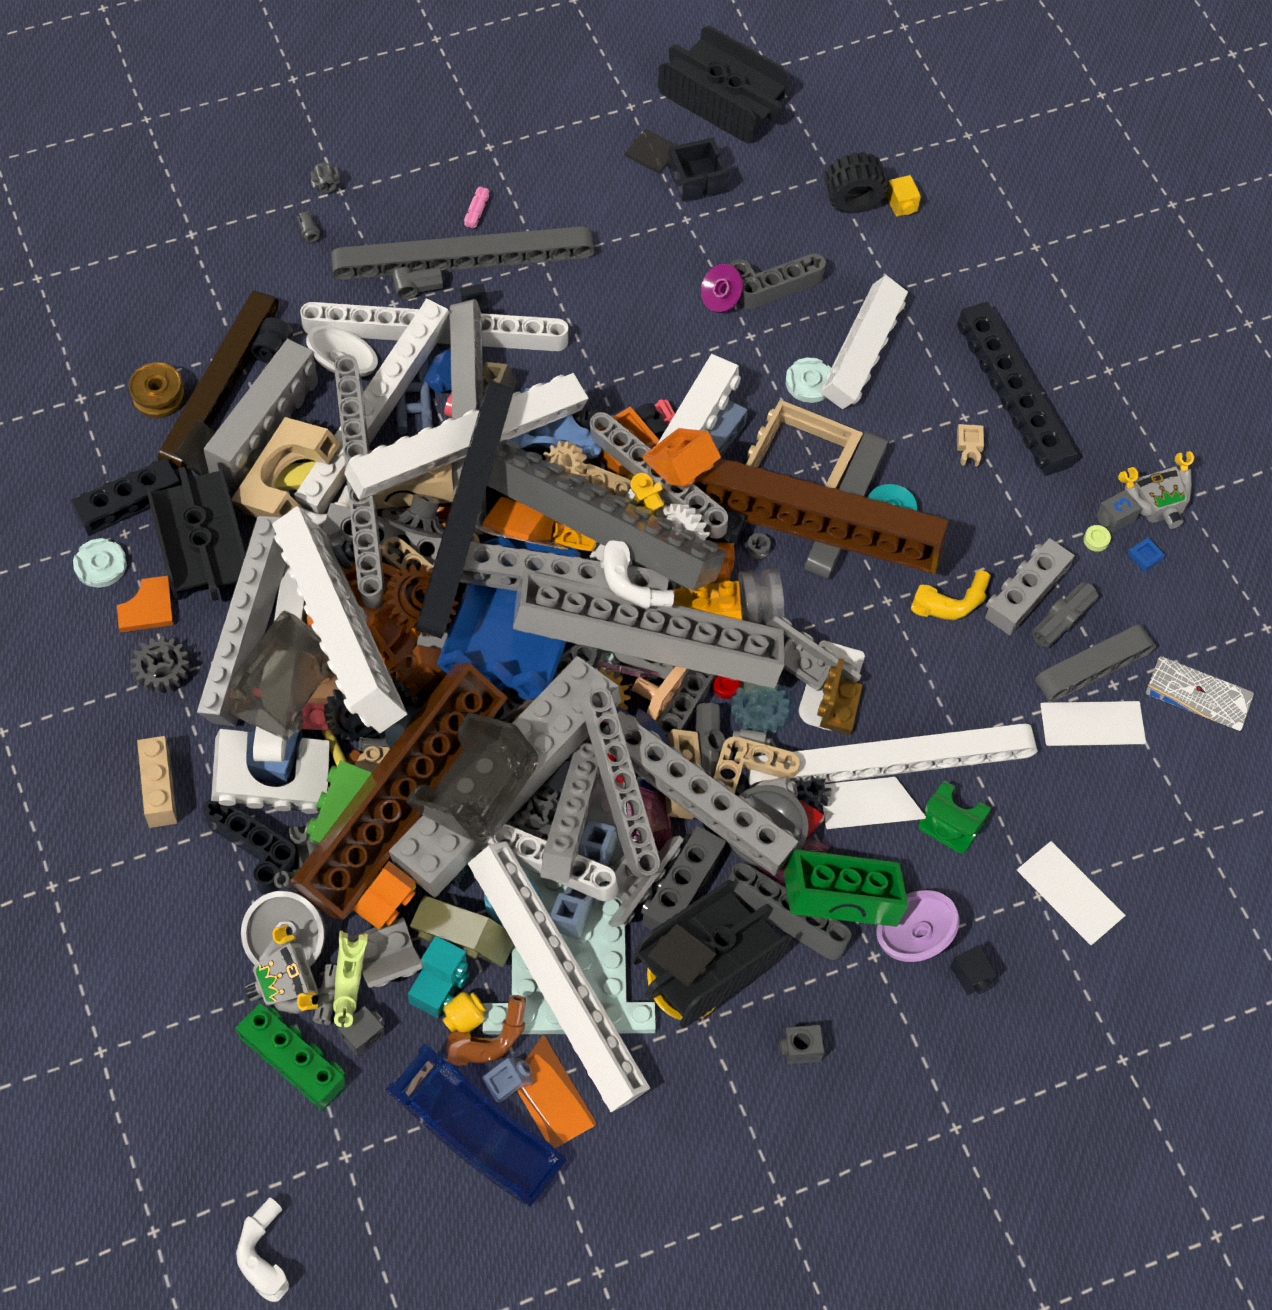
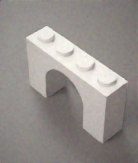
M219 730L215 738L211 801H219V804L225 806L239 803L247 804L249 808L269 806L274 807L278 811L299 809L306 814L320 812L321 809L317 808L316 805L321 792L327 793L328 782L326 780L328 777L330 741L302 738L297 746L295 779L285 786L270 787L255 780L248 770L246 763L248 732Z

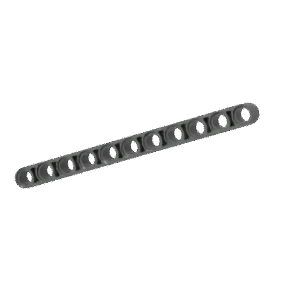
M580 226L340 247L331 252L332 273L336 279L351 280L392 276L393 272L401 267H408L413 271L439 267L440 271H453L585 259L594 254V245L591 230L588 227Z

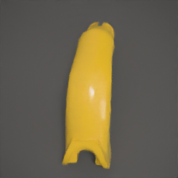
M978 570L971 587L966 590L963 600L952 599L939 594L937 589L930 585H920L911 610L915 614L924 617L930 615L944 620L963 618L985 601V591L990 574L986 571Z

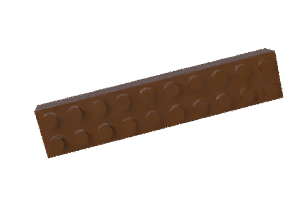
M722 458L713 463L714 466L710 470L699 474L693 482L695 486L721 507L745 514V522L924 572L936 574L944 551L949 520L942 519L936 515L931 516L910 508L894 506L888 502L872 500L862 495L850 494L837 488H828L811 481H802L785 474L780 475L766 471L763 468H755ZM695 504V505H692V506H691V507L697 508V509L702 508V506L699 505V504Z
M469 662L454 664L289 883L331 918L344 919L389 859V850L415 824L507 700V697Z

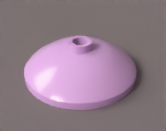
M930 890L906 894L908 907L897 927L877 925L878 942L884 952L890 957L905 962L926 960L942 952L955 938L959 928V914L956 906L944 894Z

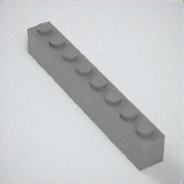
M257 517L197 710L198 714L213 724L236 726L286 565L281 555L284 551L274 539L276 532L272 525L280 517Z

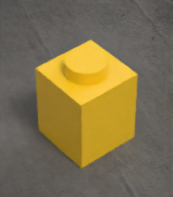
M911 175L889 180L886 197L895 216L909 215L917 212L921 196Z

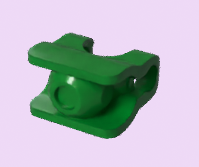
M943 781L928 801L925 808L926 812L924 813L926 818L920 819L918 827L919 830L952 850L964 853L984 824L991 807L983 802H979L972 809L958 807L953 802L951 796L955 786L947 781Z

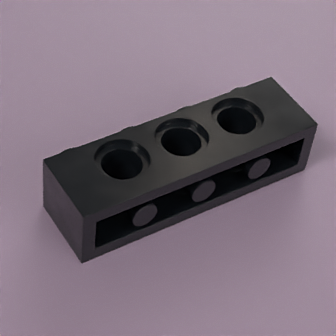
M167 458L154 461L140 470L129 472L122 478L113 482H107L97 489L82 493L72 499L75 513L88 537L151 509L146 485L152 484L149 485L151 492L181 486Z

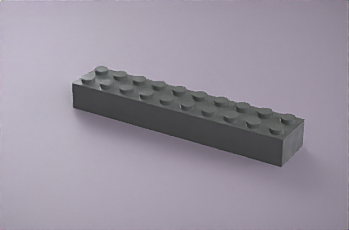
M506 441L498 445L487 486L604 546L609 541L625 542L629 548L630 559L692 591L716 581L726 555L725 551L719 549L718 544L696 537L693 531L674 526V523L669 519L658 518L652 515L651 511L647 508L636 507L630 504L629 500L625 497L614 496L608 493L607 489L603 486L592 485L586 482L585 478L579 474H570L564 471L563 467L559 464L548 463L542 460V456L537 453L524 451L515 442Z

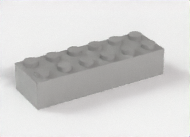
M289 339L284 342L204 447L209 473L219 471L217 463L221 462L228 486L237 489L240 483L244 481L285 417L291 419V415L296 408L299 409L302 406L307 393L316 387L318 377L312 350Z

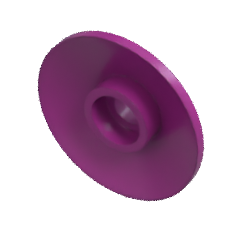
M728 264L716 265L708 271L701 286V297L708 309L720 313L726 312L736 305L743 288L742 277L739 271Z

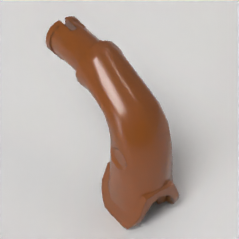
M521 995L509 996L506 1019L503 1020L500 1035L495 1038L472 1037L468 1032L459 1031L448 1034L446 1042L448 1062L457 1066H465L468 1063L496 1061L504 1056L525 1029L526 1023L523 1021L526 998Z

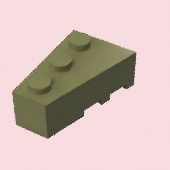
M425 895L410 924V927L419 932L418 937L424 941L431 943L434 937L437 936L466 951V956L474 959L478 957L502 968L514 945L506 929L490 918Z

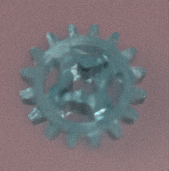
M744 682V689L738 687L736 696L732 698L731 714L736 715L735 723L743 722L742 729L752 728L753 731L761 730V732H767V729H770L775 733L777 725L783 727L785 718H788L789 709L787 708L790 702L788 699H785V690L778 692L779 684H776L775 688ZM747 698L748 703L746 704V707L743 708V702ZM777 706L778 711L775 715H773V710Z

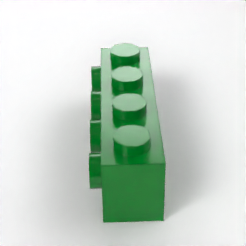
M259 1003L236 1026L235 1029L238 1037L323 1111L346 1086L343 1076L345 1074L344 1070L334 1061L329 1064L322 1058L324 1054L315 1044H306L301 1039L303 1035L293 1025L287 1027L280 1021L282 1019L281 1015L270 1006L266 1009Z

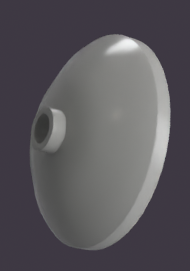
M275 891L263 895L249 907L241 926V940L246 955L254 965L259 963L260 956L272 940L274 928L285 924L292 928L295 939L287 942V944L300 943L309 967L315 963L324 947L325 925L319 910L308 898L292 891Z

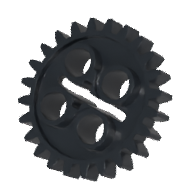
M392 677L391 679L403 705H413L409 688L405 687L403 681L397 682L396 677ZM332 690L334 696H328V703L324 704V717L328 729L333 731V735L340 734L342 740L349 736L351 742L355 741L357 737L360 738V736L376 738L377 735H380L383 738L386 737V730L379 733L372 726L367 727L357 713L352 714L344 704L345 695L340 690Z

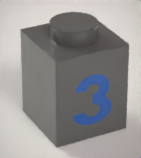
M1124 490L1101 502L1096 516L1100 525L1105 527L1110 534H1113L1135 522L1141 507L1127 490Z

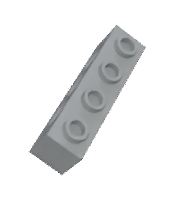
M1050 538L1044 545L1038 544L1031 554L1032 558L1028 562L1024 560L1016 571L1017 575L1013 579L1009 577L1001 587L1002 592L998 596L994 594L986 604L988 611L985 618L1011 636L1068 571L1075 555Z

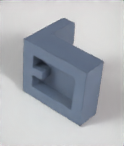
M507 1058L482 1077L496 1102L504 1101L522 1086H530L535 1082L531 1076L532 1070L529 1064L521 1058Z

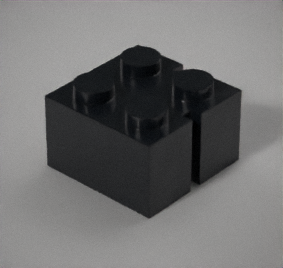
M714 137L669 147L668 168L682 201L702 197L704 192L708 196L727 191L729 172L723 158L720 157V151Z

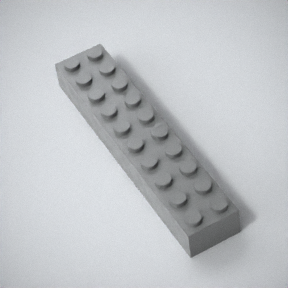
M527 570L523 571L516 594L513 629L771 688H775L783 670L784 630L674 604L671 608L661 606L642 608L616 596L609 589Z
M577 656L389 850L393 864L415 880L418 885L433 897H436L589 736L581 708L583 695L596 687L606 688L610 691L616 708L621 702L619 686ZM593 695V705L597 708H600V698L596 695Z

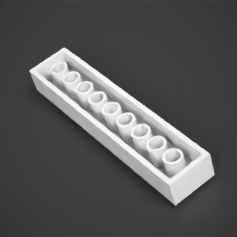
M297 506L272 524L276 532L274 539L284 551L281 555L291 567L289 574L299 586L296 588V591L306 603L304 606L306 613L314 621L311 626L322 640L319 645L330 659L327 664L331 671L337 675L338 679L335 682L339 690L346 697L344 700L345 706L352 714L357 713L367 727L372 726L381 733L406 716L407 712L339 560L329 543L327 534Z

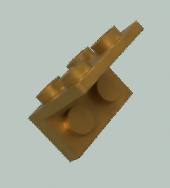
M839 658L836 667L831 666L828 678L826 677L822 691L824 695L820 702L817 716L821 717L819 727L850 735L854 725L862 684L840 679L844 659Z

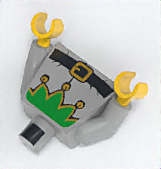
M1192 452L1186 453V462L1182 460V453H1178L1175 456V462L1180 466L1179 470L1177 467H1172L1139 478L1138 471L1134 467L1128 468L1129 478L1126 471L1119 473V480L1122 483H1126L1125 490L1141 507L1139 514L1145 516L1149 522L1154 523L1165 519L1170 529L1177 528L1183 523L1180 514L1183 513L1187 503L1190 501L1191 469H1188V465L1194 461Z
M288 924L274 928L272 940L260 956L259 963L253 967L257 981L245 986L247 997L252 1002L263 997L267 1006H275L279 1011L299 1014L306 1010L318 1008V1004H312V997L319 995V991L301 944H287V942L294 940L295 936L294 934L287 935L286 928Z

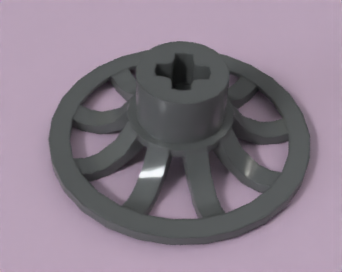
M423 494L413 495L410 508L383 509L381 514L386 522L399 529L432 538H442L445 528L442 523L446 524L447 521L436 515L439 501ZM413 518L409 527L403 525ZM421 520H423L424 531L416 529ZM431 524L437 533L432 532Z

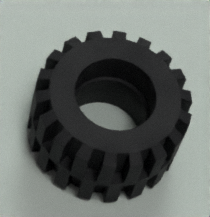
M856 152L851 153V155H844L841 159H836L833 162L834 164L829 165L828 171L824 174L830 203L836 210H841L843 213H856L875 207L874 205L879 204L882 198H885L887 195L888 185L882 163L878 157L871 153L861 152L857 154Z

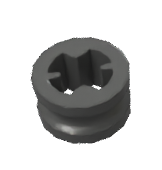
M762 533L750 536L747 545L748 554L754 559H763L768 556L771 546L769 537ZM757 543H761V544H762L761 549H756V548H755V546L757 545Z

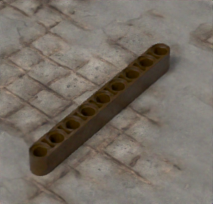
M255 290L252 291L164 441L158 454V461L167 458L174 469L179 470L178 468L184 466L185 470L188 468L252 356L251 348L256 337L259 335L263 321L269 317L274 318L279 305L278 298Z

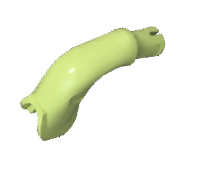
M343 931L339 933V952L333 1003L335 1011L334 1022L339 1027H341L342 1022H344V1027H349L353 1022L364 951L368 940L367 933L359 935V939L356 942L348 940V933Z

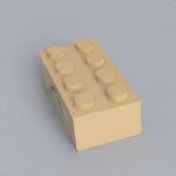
M453 462L376 493V509L411 506L414 494L431 496L437 499L439 504L451 503L454 498Z

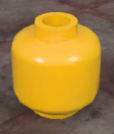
M461 992L444 1006L446 1017L443 1018V1021L451 1032L457 1030L470 1033L485 1021L484 1012L487 1010L474 992L471 994Z

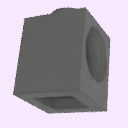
M364 1006L353 1015V1022L349 1027H344L343 1023L341 1027H338L340 1038L359 1058L385 1037L383 1027L385 1022L376 1011L371 1013Z
M820 1025L789 1027L785 1029L783 1038L779 1039L781 1055H786L787 1065L821 1062L824 1049ZM800 1040L805 1042L808 1048L800 1050L793 1043Z

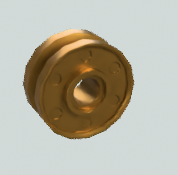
M152 362L138 368L130 377L128 386L134 406L141 414L147 417L162 418L176 412L184 402L185 391L180 374L173 366L167 363Z

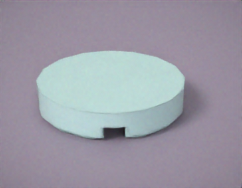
M807 357L798 359L787 370L785 384L788 392L794 398L803 402L814 403L824 400L827 397L821 394L820 390L831 367L829 365L826 366L822 363V360Z
M108 539L90 540L78 549L79 552L74 556L73 565L77 577L81 582L91 587L100 588L112 585L124 575L127 567L126 555L121 546L116 542H109Z

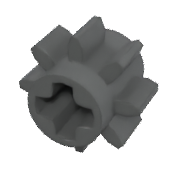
M320 163L315 166L314 171L310 172L313 188L319 187L321 192H332L337 184H340L338 168H332L329 163Z

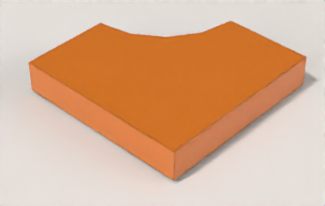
M168 576L141 579V587L136 596L126 603L117 605L120 633L174 625Z

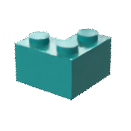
M435 936L421 959L423 968L408 992L409 1004L439 1019L444 1011V1006L454 998L453 994L458 987L462 988L465 985L469 973H467L466 951Z

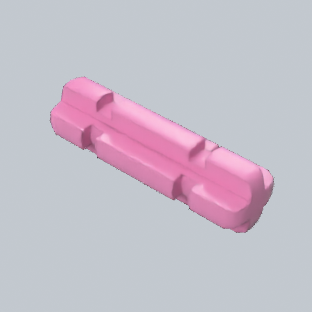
M477 188L476 196L473 197L468 209L469 213L466 214L464 219L466 227H471L472 229L477 227L478 219L481 217L486 205L485 202H487L489 197V190L487 188Z

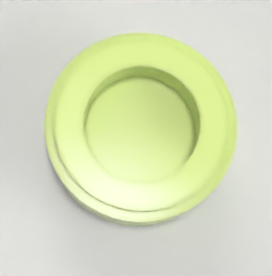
M1100 525L1089 527L1084 535V543L1092 551L1105 550L1111 540L1110 532Z

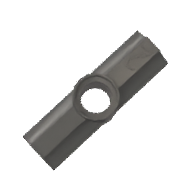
M1081 582L1065 599L1060 598L1052 606L1047 616L1032 630L1031 635L1035 642L1041 647L1049 648L1065 631H1071L1079 622L1083 613L1098 599L1099 595L1095 588L1089 583Z
M701 703L696 706V732L698 733L701 767L707 775L713 778L720 752L726 739L720 731L719 705Z

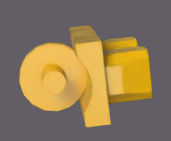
M645 473L633 476L630 487L635 494L633 499L636 505L649 509L651 514L661 510L664 504L659 496L663 489L658 482L653 486L651 477Z

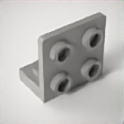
M403 917L394 920L390 926L384 924L380 929L374 927L349 936L351 942H356L359 939V935L368 934L361 971L368 987L384 986L392 979L412 976L417 970L423 968L421 960L412 945Z

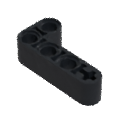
M211 799L205 802L203 813L208 827L260 860L253 870L257 890L263 895L278 891L280 888L275 886V875L281 871L292 872L298 865L294 845L233 805H221L219 801H211ZM237 826H245V829L242 831H233ZM259 840L268 841L262 846L255 845ZM282 854L290 855V857L286 860L278 859V857ZM266 875L274 876L273 879L268 882L261 881V879Z

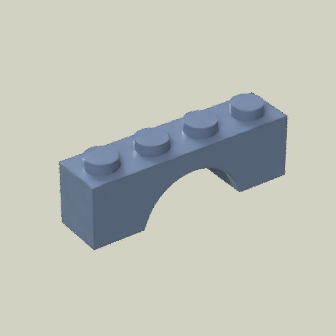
M589 819L580 841L579 855L609 867L619 843L616 828ZM577 871L574 873V876H581L585 871ZM567 887L563 893H559L550 914L559 933L580 939L596 898L570 887Z

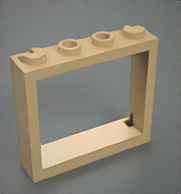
M780 400L776 408L769 411L766 427L762 426L757 435V440L759 441L756 446L751 445L747 454V459L749 460L746 465L758 468L781 422L845 447L825 485L828 488L839 489L862 440L863 432Z

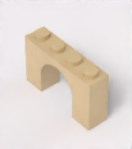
M285 417L231 501L245 515L255 518L258 516L283 517L295 507L301 506L287 492L274 488L280 472L287 465L299 459H311L328 464L341 443L326 428Z

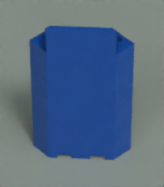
M502 536L483 543L515 549H527L541 553H554L568 557H580L581 554L577 549L567 546L564 547L568 548V550L512 538L507 539ZM472 583L467 584L436 664L444 672L448 673L454 664L469 662L501 692L503 689L519 693L518 698L525 700L537 698L553 681L566 641L513 629L517 591L474 585Z

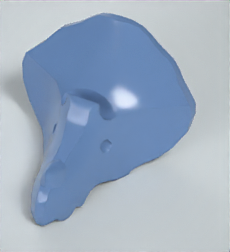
M572 414L507 440L519 444L521 449L539 448V450L550 449L551 445L557 446L558 441H568L581 447V453L587 456L586 459H594L601 452V447L592 440L589 430L580 427L573 419Z

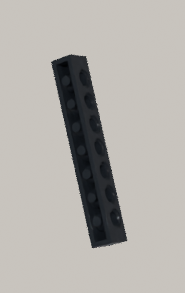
M988 301L962 309L957 322L958 330L962 335L964 334L970 351L975 353L979 360L980 369L987 374L991 388L998 393L1001 405L1010 414L1014 428L1018 429L1021 433L1023 443L1033 454L1036 466L1041 468L1045 476L1071 468L1077 453Z

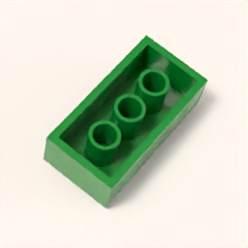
M794 849L784 870L790 914L897 927L908 907L901 868L897 862Z

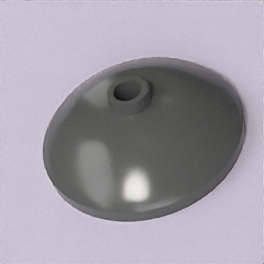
M757 786L739 795L744 797L756 811L767 814L779 828L790 831L798 841L796 850L803 848L808 834V819L802 804L795 796L775 786ZM744 820L737 821V823L742 827L749 826V824ZM767 837L759 838L763 843H772ZM729 843L735 854L751 865L762 867Z

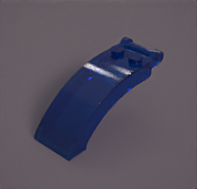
M423 1044L418 1050L419 1054L395 1083L391 1082L385 1089L386 1092L475 1170L521 1203L531 1207L567 1159L548 1141L543 1140L498 1107L449 1061L443 1060L433 1049ZM430 1062L433 1067L408 1096L404 1089L424 1065Z

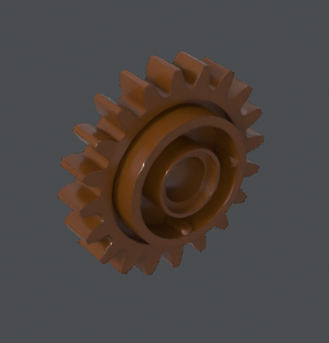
M411 564L408 571L402 567L398 574L394 573L390 581L385 586L387 591L383 599L388 602L384 609L393 610L389 619L398 618L399 621L396 627L405 624L406 633H409L412 628H416L422 607V602L417 598L424 600L432 569L429 573L426 572L424 564H422L418 571L414 564ZM455 600L446 628L457 613L454 609L457 607L458 602ZM415 631L416 635L419 637L421 632Z

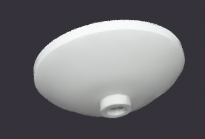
M321 325L312 328L307 335L306 343L308 349L313 351L314 358L333 373H335V361L342 355H352L356 358L361 377L372 374L378 364L374 350L363 339L349 331L335 326Z

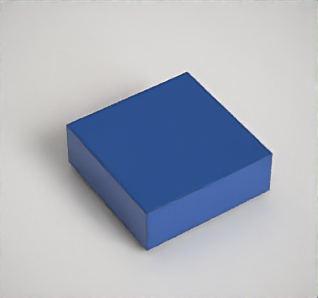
M1149 537L1131 548L1128 552L1130 558L1144 572L1162 561L1165 557V554Z

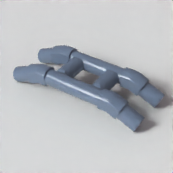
M428 357L419 369L420 382L410 383L396 404L397 431L399 434L407 433V413H422L423 429L427 427H432L433 429L430 386L422 379L429 368ZM420 392L421 403L406 404L405 393Z

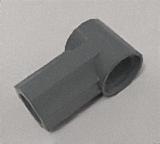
M401 267L392 274L397 297L402 300L412 299L418 292L443 288L439 267L413 271L408 267Z

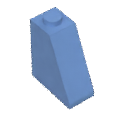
M289 726L283 762L254 761L253 745L256 731L248 732L246 763L250 774L254 778L287 785L296 761L297 746L303 738L301 726Z

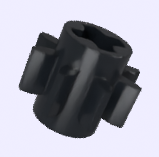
M811 776L810 780L806 783L800 782L802 791L798 792V800H804V803L817 811L822 805L828 807L829 799L827 797L831 796L832 790L831 788H825V779L820 781Z

